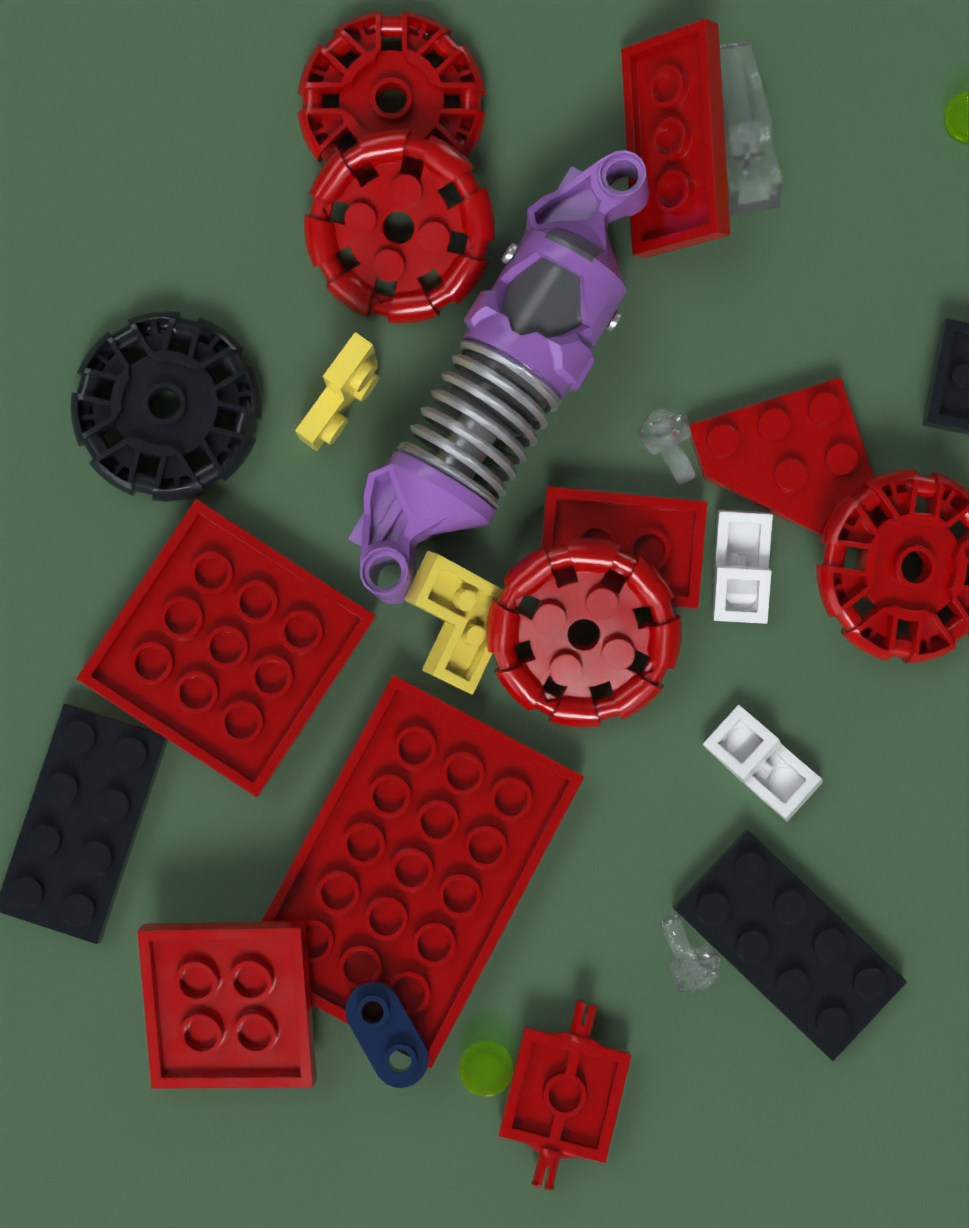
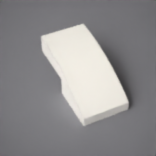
M717 509L713 572L714 621L767 624L772 572L769 568L773 520L771 512Z
M740 705L729 714L703 743V746L786 822L790 820L823 783L820 776L784 747L778 737Z

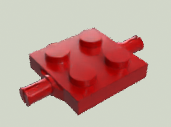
M575 1000L576 1004L569 1031L550 1032L524 1025L498 1131L499 1137L526 1143L532 1149L539 1152L531 1184L541 1188L545 1169L548 1167L544 1182V1189L554 1190L560 1158L582 1157L606 1163L632 1056L629 1051L602 1045L590 1037L598 1005L588 1002L584 1022L581 1023L586 1006L583 1000Z

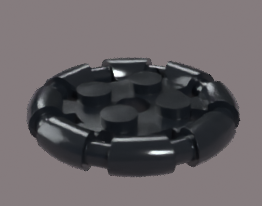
M162 311L142 314L128 319L129 325L114 334L108 331L98 339L82 360L77 371L81 378L77 393H71L70 410L72 427L78 446L86 447L92 458L89 464L98 475L115 488L134 496L136 492L152 495L153 501L170 502L190 499L205 494V487L221 478L225 482L236 473L251 453L257 440L252 435L256 420L262 419L263 398L255 366L247 365L241 355L244 348L233 336L220 326L202 317H199L198 321L182 318L180 312ZM177 338L191 342L188 355L171 351ZM141 343L148 356L130 366L124 352ZM217 365H223L230 377L216 384L207 371ZM102 382L115 383L111 394V401L98 398ZM166 391L176 393L180 398L178 412L168 419L155 417L152 412L154 398ZM221 409L236 414L232 431L217 427ZM117 426L124 440L110 447L103 435L109 429ZM203 447L210 460L193 470L185 456H193L200 452ZM144 455L161 459L157 474L142 471Z

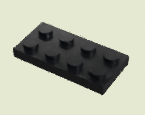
M63 704L0 891V913L91 943L98 944L102 941L168 739L159 733L70 704Z
M745 830L672 907L832 1061L844 1051L907 983L901 975L748 830Z

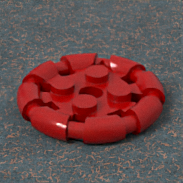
M382 10L368 12L356 16L333 29L335 35L324 46L318 44L310 55L299 82L297 93L302 96V110L298 111L297 115L306 145L318 163L322 161L326 163L338 149H341L338 145L347 134L358 144L357 137L391 128L410 129V135L429 139L431 134H437L441 139L458 149L467 159L473 153L481 137L486 113L481 110V97L486 95L484 79L480 67L465 44L459 46L450 37L451 30L430 17L402 10V15H382ZM382 37H402V51H382ZM348 52L357 55L358 58L348 69L339 62ZM435 52L444 60L436 69L425 59L428 55H432ZM397 90L404 94L407 99L404 108L397 113H386L379 109L376 103L378 97L383 92ZM328 95H339V108H323V98ZM444 95H457L460 98V108H445ZM406 156L402 173L421 177L424 161ZM370 162L356 170L364 185L379 177L378 172Z
M404 128L382 129L369 132L357 137L358 144L345 152L338 149L326 161L314 179L309 194L313 195L310 214H304V235L308 255L313 268L318 265L329 282L325 287L335 298L354 312L367 318L369 313L388 318V323L397 324L416 323L440 316L438 310L454 301L456 304H459L476 287L487 268L489 261L485 259L488 242L494 241L495 219L491 198L487 187L481 189L471 172V169L475 168L472 163L458 149L443 139L432 134L429 139L410 135L411 130ZM406 156L424 161L421 177L402 173ZM370 162L378 172L379 177L364 185L356 170ZM453 182L463 201L450 208L447 199L439 189ZM334 201L350 204L345 213V222L330 219ZM392 212H404L413 220L414 233L408 241L398 242L387 234L385 224ZM452 230L468 235L464 253L448 249L452 238ZM349 246L360 264L347 272L336 253ZM435 268L441 277L442 283L427 291L420 277ZM378 278L385 282L397 281L393 297L375 292Z
M899 469L877 475L863 482V490L853 498L847 495L838 504L823 530L819 542L825 543L822 565L816 564L819 594L829 617L835 616L843 628L840 633L861 651L884 661L889 660L891 656L900 657L905 664L929 661L957 648L956 642L964 635H969V585H964L967 575V564H969V490L957 481L937 472H932L929 476L918 475L916 469ZM917 496L924 497L927 504L926 513H915ZM879 506L887 518L873 523L867 514ZM960 520L965 530L962 532V536L956 540L949 527ZM847 547L860 548L857 570L844 568ZM914 551L921 557L923 568L920 576L916 580L909 582L902 574L901 565L905 556ZM861 598L873 606L863 616L854 606ZM947 605L951 610L950 615L952 618L943 625L935 613ZM899 619L909 621V628L904 636L896 635Z
M571 538L566 539L567 544L549 550L546 549V546H543L521 559L503 578V582L506 585L499 598H492L486 622L487 650L495 655L498 668L494 672L509 695L527 711L530 712L532 708H535L549 716L548 722L574 728L600 727L602 720L619 715L624 720L634 715L655 699L664 688L661 681L668 669L675 668L682 643L681 615L674 614L671 599L675 595L661 572L641 554L635 558L620 550L621 544L605 539ZM573 565L577 577L557 583L554 571ZM609 569L625 576L618 590L601 582ZM525 595H531L540 600L533 615L518 608ZM642 606L650 607L653 620L637 624L633 609ZM580 619L593 621L600 630L598 637L592 643L586 645L577 644L572 641L568 635V630L575 621ZM530 640L534 655L518 659L514 646ZM636 650L649 656L643 671L631 666ZM549 675L554 682L564 686L559 696L543 689ZM610 681L614 695L594 700L590 686Z

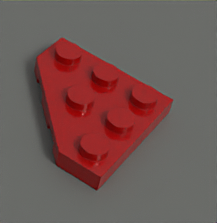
M841 377L696 422L687 427L703 479L750 500L752 504L771 512L773 515L787 522L791 521L817 534V537L820 539L831 514L838 504L847 495L853 498L863 490L862 483L874 477ZM879 506L867 514L873 523L887 518Z

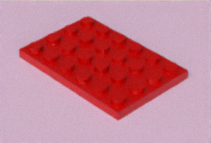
M392 675L261 922L305 921L311 1005L348 1024L345 1012L346 1003L357 986L373 980L389 984L398 993L427 1045L429 1052L428 1068L431 1069L584 776ZM376 1001L367 1002L363 1006V1014L369 1020L376 1021L384 1015L383 1007ZM398 1050L402 1054L410 1057V1055L403 1050Z

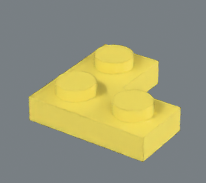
M355 332L322 376L327 387L295 430L299 439L315 451H318L324 441L329 445L336 441L349 420L343 416L355 399L363 402L379 381L380 376L375 373L379 366L374 346Z
M427 551L404 598L410 604L445 621L422 671L473 695L493 654L488 652L486 642V622L492 598H499L503 589L445 557Z

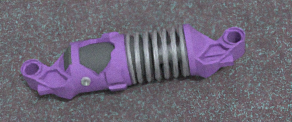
M626 150L615 151L600 159L583 172L571 166L557 191L543 196L527 209L526 233L518 246L512 243L502 257V262L506 266L491 291H481L464 318L467 331L463 336V341L460 342V349L463 355L457 354L452 356L454 367L461 373L459 375L449 371L441 373L443 383L450 389V393L441 389L431 390L433 401L457 417L458 420L456 421L432 407L420 408L422 417L431 425L447 434L448 437L444 438L419 424L410 425L412 435L437 451V455L434 456L413 443L401 442L399 443L400 446H397L398 452L394 451L386 464L368 473L363 496L364 512L348 539L361 547L360 578L363 585L382 602L391 605L405 602L404 598L417 573L415 548L418 543L443 533L488 526L496 514V510L499 508L497 499L504 498L507 494L502 481L516 480L517 473L513 464L526 463L528 459L523 447L537 445L538 439L534 430L547 428L548 420L545 413L557 411L561 401L564 400L568 392L579 390L595 363L592 351L605 329L612 331L620 321L622 314L617 309L627 293V287L608 238L607 227L610 222L624 216H632L640 212L647 205L650 192L646 166L635 153ZM621 177H631L637 181L632 188L625 191H618L611 187ZM496 439L502 440L516 455L495 448L493 444ZM486 456H489L505 472L482 464ZM476 473L479 474L493 488L477 483L473 480V477ZM390 564L400 565L401 576L398 582L389 588L379 587L378 576L381 570Z

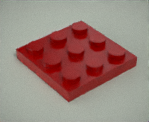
M305 921L143 924L137 930L151 1089L313 1088L317 1080Z

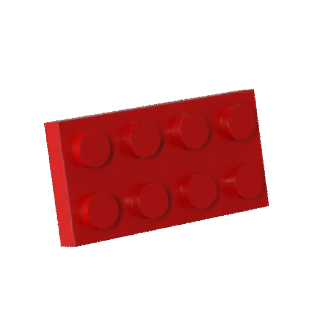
M704 18L621 49L626 149L638 155L644 162L650 192L647 205L640 212L630 216L632 255L648 258L731 236L718 23ZM628 177L629 189L637 182L631 177Z

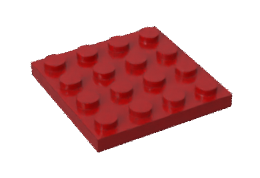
M195 499L76 679L257 798L273 777L377 616L204 503Z

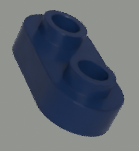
M367 981L357 986L346 1003V1019L378 1077L389 1086L405 1088L414 1085L424 1076L427 1070L429 1052L424 1039L401 998L392 986L382 981ZM376 1001L381 1004L384 1015L379 1020L372 1021L364 1016L363 1006L367 1002ZM398 1050L407 1052L411 1057V1064L405 1069L395 1068L390 1061V1056L393 1052Z

